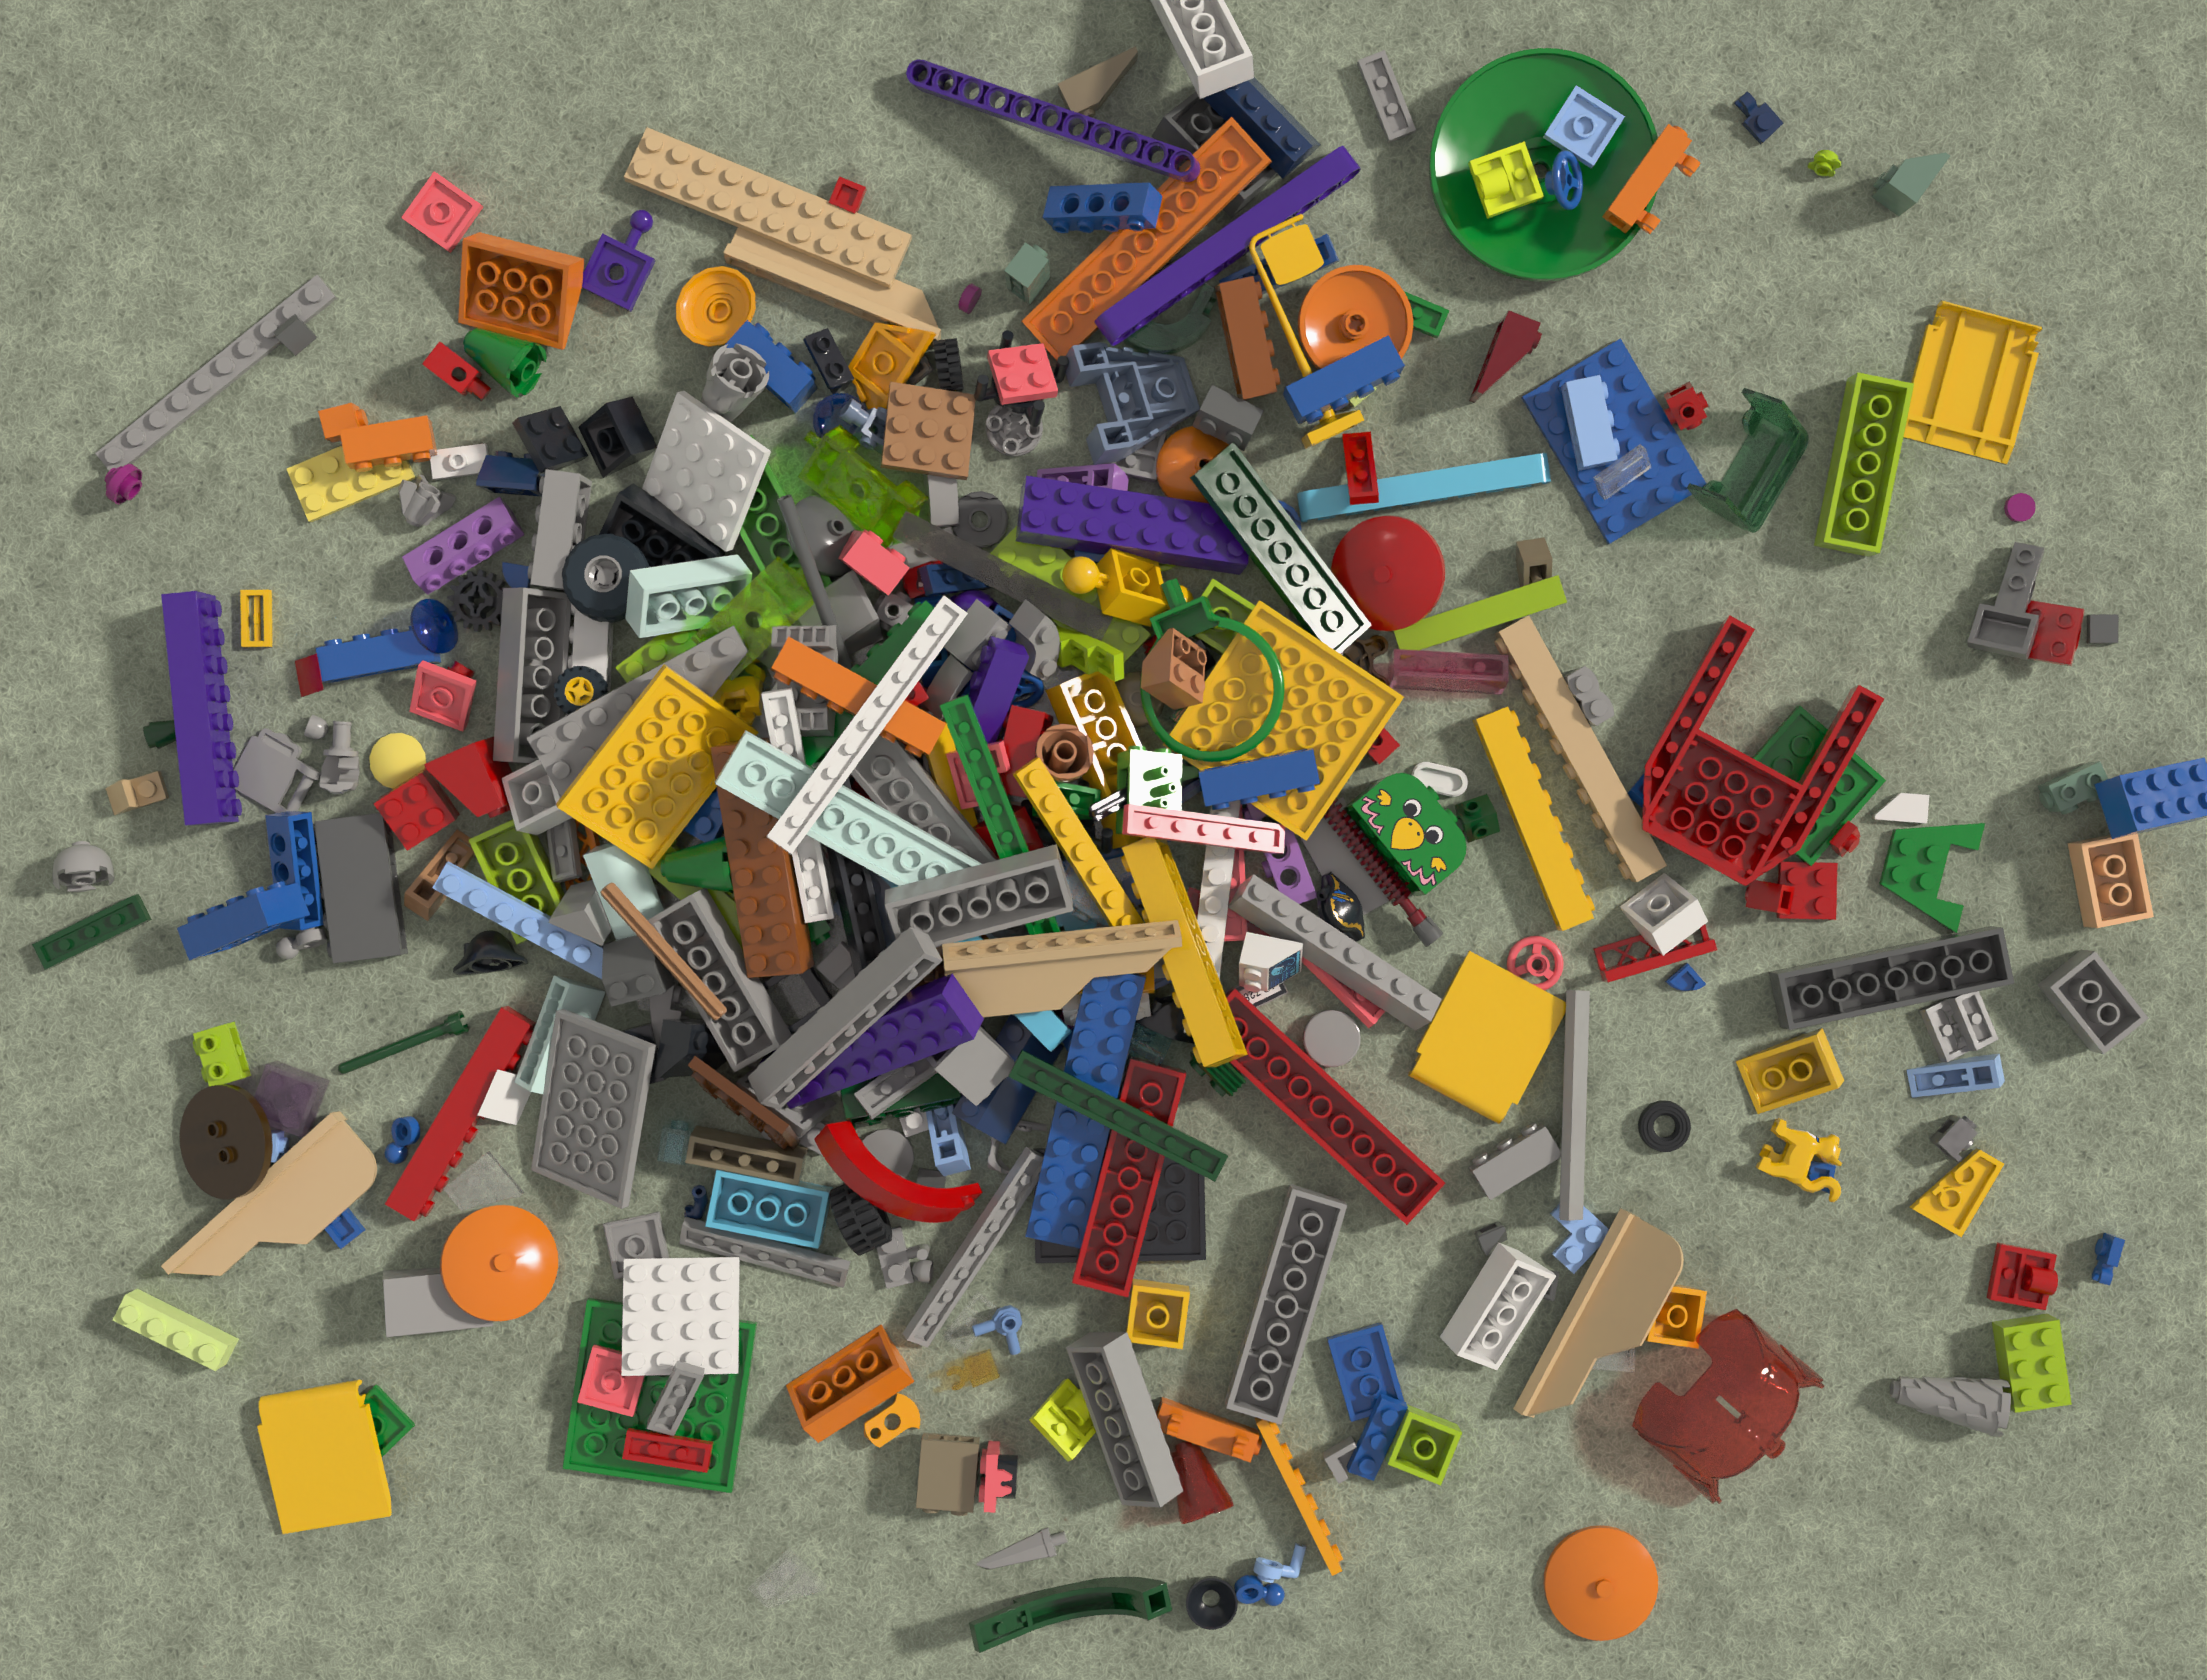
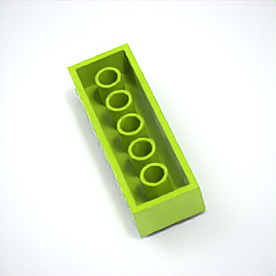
M1858 372L1847 378L1814 546L1867 557L1880 553L1914 383Z
M1016 526L987 556V559L1055 625L1083 633L1122 651L1125 664L1150 638L1151 634L1138 623L1103 614L1097 588L1085 594H1077L1070 591L1063 582L1062 572L1066 563L1072 558L1061 548L1016 542Z

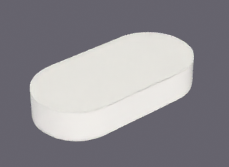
M1421 762L1411 772V775L1418 778L1426 787H1432L1437 794L1459 796L1465 792L1468 785L1467 776L1463 771L1435 763Z

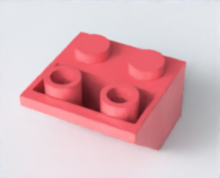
M865 529L864 531L854 530L838 559L880 592L889 596L909 569L904 564L906 558L893 548L887 547L885 549L881 546L883 540L872 531Z

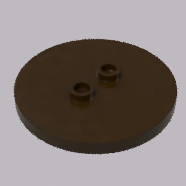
M232 1084L209 1086L199 1091L190 1100L182 1116L179 1136L181 1155L190 1177L201 1190L218 1199H235L250 1194L264 1180L272 1158V1134L263 1108L248 1091Z

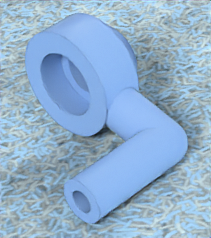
M1295 1544L1290 1566L1258 1557L1256 1558L1253 1571L1258 1574V1579L1273 1583L1274 1579H1280L1281 1576L1297 1578L1300 1574L1306 1546Z

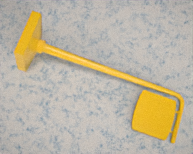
M1299 214L1256 234L1250 241L1249 250L1304 378L1312 374V371L1255 250L1256 242L1268 236L1269 239L1261 244L1260 248L1277 285L1293 282L1320 268L1324 261L1308 225L1304 224L1296 227L1294 223L1303 219V215ZM1292 225L1293 228L1271 237L1270 234ZM1330 409L1323 413L1324 416L1319 419V423L1304 435L1301 440L1305 449L1357 426L1364 421L1360 410L1335 415L1333 409Z

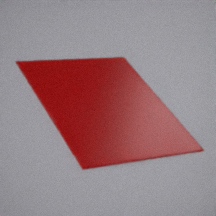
M317 653L296 660L295 667L301 697L323 691Z

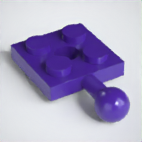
M637 210L631 215L630 224L632 229L624 244L602 233L583 272L582 289L632 312L656 262L654 258L635 249L642 233L648 232L653 226V218L645 210ZM614 266H622L624 268V275L619 280H612L609 276V272Z

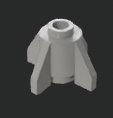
M420 474L415 483L402 480L398 488L402 514L406 517L405 520L409 524L416 527L429 525L432 520L450 509L456 499V496L443 491L440 493L436 487L428 484L424 475Z

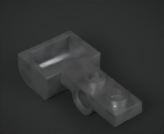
M2019 542L2014 543L1995 606L1979 604L1967 641L1969 648L2025 660L2028 659L2038 629L2039 615L2025 612L2034 592L2036 577L2044 555V547Z

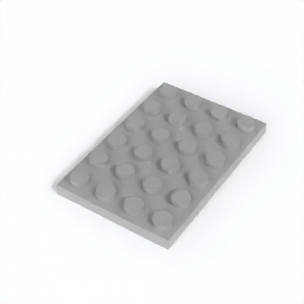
M561 1009L556 1011L532 1160V1171L620 1209L629 1206L655 1044L568 1010Z

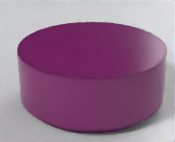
M969 284L960 297L958 303L959 310L970 314L981 296L982 289L974 284Z
M2026 493L2010 496L2004 505L2006 516L2014 522H2023L2030 519L2036 509L2035 501Z

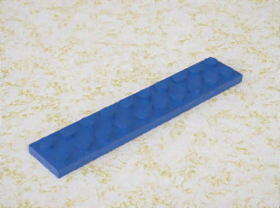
M1132 973L1094 977L1083 987L1064 1071L1116 1098L1119 1093L1146 975ZM1057 1101L1025 1237L1080 1248L1110 1128Z

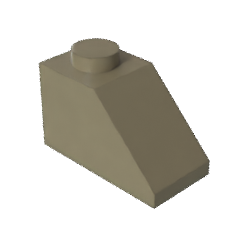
M1544 537L1516 542V565L1520 587L1552 577V556Z

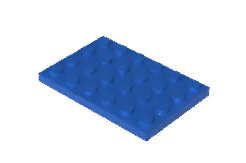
M1621 338L1521 398L1607 544L1612 543L1707 486V483ZM1600 375L1601 381L1607 385L1608 399H1605L1607 410H1611L1613 414L1614 427H1611L1613 439L1617 438L1620 454L1617 455L1618 460L1612 464L1578 471L1561 386L1568 381Z

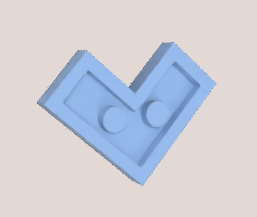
M1559 1203L1550 1214L1571 1233L1552 1254L1575 1274L1600 1247L1609 1229L1584 1206L1583 1220H1560Z

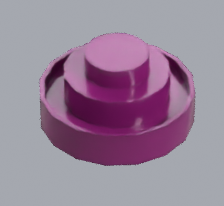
M130 463L117 469L112 468L105 476L106 497L118 505L127 500H132L142 487V471Z

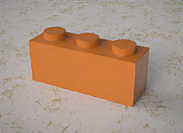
M427 415L339 430L345 462L350 469H355L356 472L370 471L373 469V466L384 464L385 467H396L402 465V461L413 459V462H425L431 460V456L438 455L432 422Z

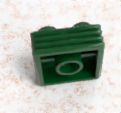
M1190 1051L1192 1058L1189 1061L1190 1066L1201 1077L1207 1074L1212 1079L1209 1083L1220 1096L1223 1097L1225 1094L1233 1096V1092H1237V1088H1242V1084H1246L1243 1075L1230 1062L1217 1067H1204L1202 1063L1199 1064L1193 1051Z

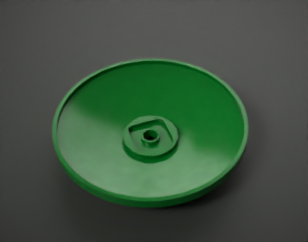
M1537 48L1510 53L1488 63L1472 74L1457 89L1444 108L1434 131L1429 154V178L1434 203L1439 216L1455 241L1478 262L1494 271L1517 279L1542 282L1565 280L1583 275L1604 265L1631 242L1641 229L1638 224L1634 223L1624 233L1602 216L1658 138L1655 126L1646 106L1636 91L1624 78L1600 61L1584 54L1556 48ZM1576 85L1625 116L1592 169L1578 160L1582 172L1583 190L1581 200L1576 208L1572 210L1564 209L1558 203L1556 196L1550 195L1547 192L1545 178H1538L1544 195L1541 200L1487 219L1468 165L1469 161L1525 141L1533 167L1541 164L1547 168V171H1552L1556 156L1563 150L1544 139L1543 136ZM1568 163L1569 171L1572 173V169L1570 167V164ZM1573 188L1569 189L1567 200L1569 201L1573 197ZM1657 191L1644 209L1648 213H1650L1654 204Z

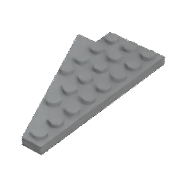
M733 625L529 735L527 740L560 796H562L664 664L707 695L713 697L746 655L748 649Z

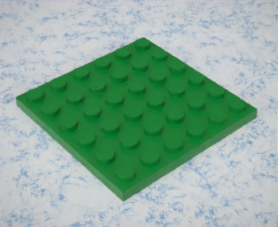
M588 1298L562 1469L732 1493L758 1322L739 1320V1373L704 1374L675 1433L676 1436L713 1442L709 1470L705 1473L622 1459L628 1428L656 1432L647 1429V1420L670 1375H645L636 1412L633 1417L577 1402L592 1347L598 1345L622 1352L623 1303Z

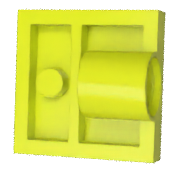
M1525 141L1471 160L1468 163L1487 219L1536 202L1544 197Z
M1068 1378L1060 1383L1029 1419L1067 1462L1073 1460L1096 1433L1081 1389H1078Z

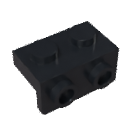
M826 328L805 336L803 341L827 388L830 389L833 395L844 391L854 380V377L829 329Z

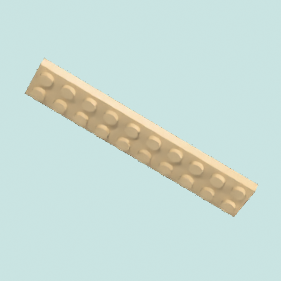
M648 127L624 175L625 182L888 289L893 284L912 240V235L857 212L854 214L839 208L823 198Z

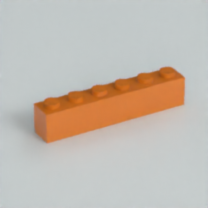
M791 637L787 638L770 669L775 672L773 677L788 686L792 681L802 687L800 690L802 694L813 700H816L817 696L828 701L826 707L841 715L843 711H846L855 717L877 687L876 684ZM904 700L879 736L892 743H895L896 739L906 744V751L920 758L922 753L926 756L930 755L946 723Z

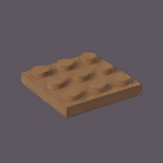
M890 382L881 468L967 480L976 401L974 394Z

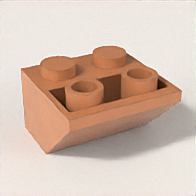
M1174 628L1168 629L1143 660L1141 688L1173 710L1203 703L1205 664L1207 662L1206 651Z

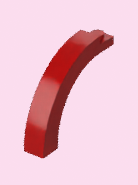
M850 1120L826 1124L814 1138L829 1166L848 1187L874 1206L901 1218L926 1223L949 1222L961 1211L975 1205L974 1201L983 1193L979 1183L953 1188H934L914 1183L897 1175L871 1154L857 1135Z

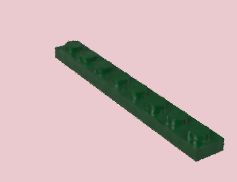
M1022 1049L1008 1077L1214 1182L1228 1158V1155Z

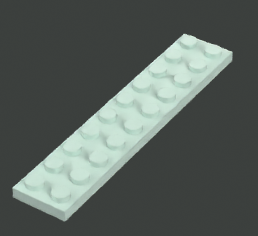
M745 730L715 780V784L780 819L815 769ZM843 785L806 834L898 886L982 864Z

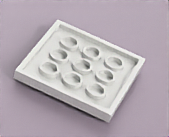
M680 391L677 392L642 489L658 499L686 524L721 549L730 551L734 548L771 451L687 392Z
M739 1257L624 1259L621 1376L670 1375L677 1361L705 1368L704 1374L739 1373Z

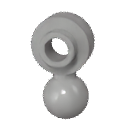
M313 927L300 930V934L295 937L296 939L292 937L281 938L276 944V953L282 959H292L297 956L300 949H310L325 944L327 942L324 929Z

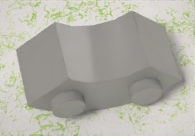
M1025 599L1009 624L1015 629L1016 643L1023 644L1029 655L1025 670L1047 682L1057 668L1060 651L1059 633L1055 624Z

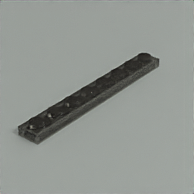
M905 511L893 535L894 539L1021 603L1026 599L1046 616L1102 641L1113 619V616L1103 614L1102 610L907 511Z

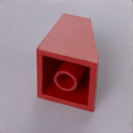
M494 736L474 742L424 764L426 770L477 817L488 814L489 818H493L510 811L502 778L513 772L508 762L493 761Z

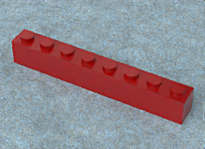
M509 1006L501 1007L385 1202V1205L412 1221L429 1215L435 1205V1202L431 1201L436 1192L441 1193L450 1179L446 1176L451 1167L455 1169L464 1156L460 1152L465 1143L470 1144L477 1135L479 1129L475 1128L479 1119L482 1118L484 1120L486 1118L478 1116V1113L497 1069L508 1072L509 1069L513 1071L522 1058L518 1053L523 1045L528 1046L536 1022Z

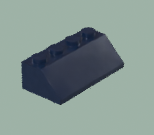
M1255 77L1203 98L1226 122L1232 117L1270 158L1272 162L1269 166L1282 179L1321 145Z
M1013 1015L1009 1016L995 1040L1014 1061H1016L1022 1049L1051 1065H1054L1065 1047L1059 1044L1052 1052L1049 1051ZM1006 1077L977 1106L962 1095L952 1114L994 1139L1007 1144L1037 1091L1010 1077Z

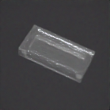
M1640 444L1593 477L1598 493L1604 500L1651 468L1647 450Z

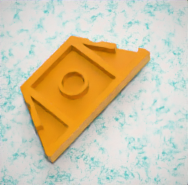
M874 323L848 366L854 377L852 383L857 388V394L861 403L865 402L868 410L872 408L877 409L878 407L887 409L890 382L906 384L936 336V333L885 323Z

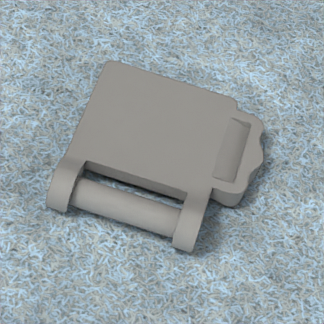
M264 728L258 736L250 738L234 768L239 776V786L235 787V790L275 813L298 811L314 780L319 779L321 772L298 759L302 753V748L293 743L288 735L275 733L270 729ZM300 771L304 775L287 807L281 805V802L297 772Z

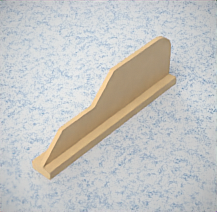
M737 228L731 244L728 243L724 250L726 264L872 323L878 322L932 331L936 333V336L929 345L933 348L934 341L941 339V329L938 328L922 290L894 279L891 288L888 289L741 228Z
M1178 920L947 943L942 944L945 976L949 974L954 975L982 1017L1058 1010L1066 1005L1094 977L1147 972L1171 948L1182 947V936Z
M340 1111L330 1113L269 1168L264 1180L253 1192L233 1200L162 1264L161 1267L168 1275L180 1273L222 1276L259 1242L309 1244L372 1186L377 1175V1163L373 1153L345 1122L347 1119Z
M1620 1208L1513 1408L1521 1415L1534 1418L1537 1414L1572 1405L1598 1358L1642 1346L1683 1268L1684 1257L1682 1249L1672 1236L1647 1223L1640 1217Z

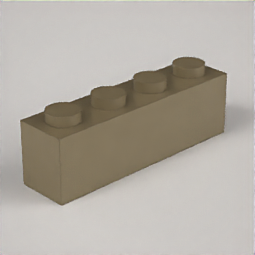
M696 1125L690 1135L685 1163L798 1186L803 1175L808 1148L797 1146L793 1150L787 1146L784 1150L771 1140Z

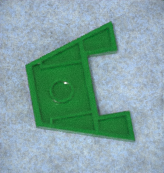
M1985 823L1893 829L1879 885L1947 929L1957 933L1964 905L1937 899L1950 845L1978 851Z

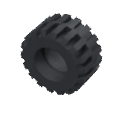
M846 1184L830 1190L829 1199L832 1213L844 1240L853 1252L860 1256L892 1241V1228L886 1211L859 1196Z

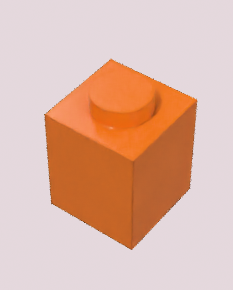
M353 403L318 411L325 439L333 443L341 441L339 430L368 425L365 411Z

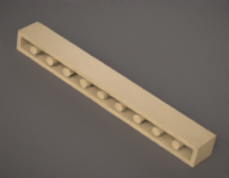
M1528 615L1495 633L1497 637L1494 640L1496 648L1502 656L1506 654L1511 664L1508 665V669L1515 680H1521L1525 688L1522 690V694L1529 705L1534 704L1539 713L1535 715L1538 724L1543 730L1548 729L1553 738L1549 740V743L1555 754L1563 756L1566 762L1563 765L1564 771L1570 780L1575 778L1580 789L1577 790V794L1584 805H1590L1593 811L1590 817L1598 830L1603 829L1607 839L1604 840L1607 849L1612 855L1617 854L1621 862L1618 864V868L1622 876L1626 880L1630 878L1631 882H1639L1666 867L1667 864L1651 835L1642 830L1640 815L1576 699L1570 692L1565 679L1530 616Z

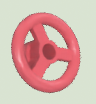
M1529 936L1519 940L1511 948L1507 958V970L1518 977L1527 972L1533 976L1546 977V981L1533 984L1545 991L1559 980L1563 971V957L1557 945L1551 940L1542 936ZM1533 944L1532 955L1527 958L1526 963L1515 967L1518 953L1524 947ZM1542 946L1549 949L1554 957V971L1549 969L1550 963L1548 958L1541 954ZM1535 959H1538L1540 961V967L1534 970L1532 968V962Z

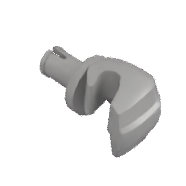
M333 721L332 747L323 750V755L326 756V759L322 765L319 787L331 794L340 795L356 790L359 785V751H353V748H350L352 722Z

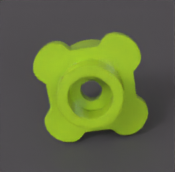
M1830 150L1818 151L1814 155V161L1808 163V168L1814 170L1819 176L1833 177L1835 170L1841 167L1838 155Z

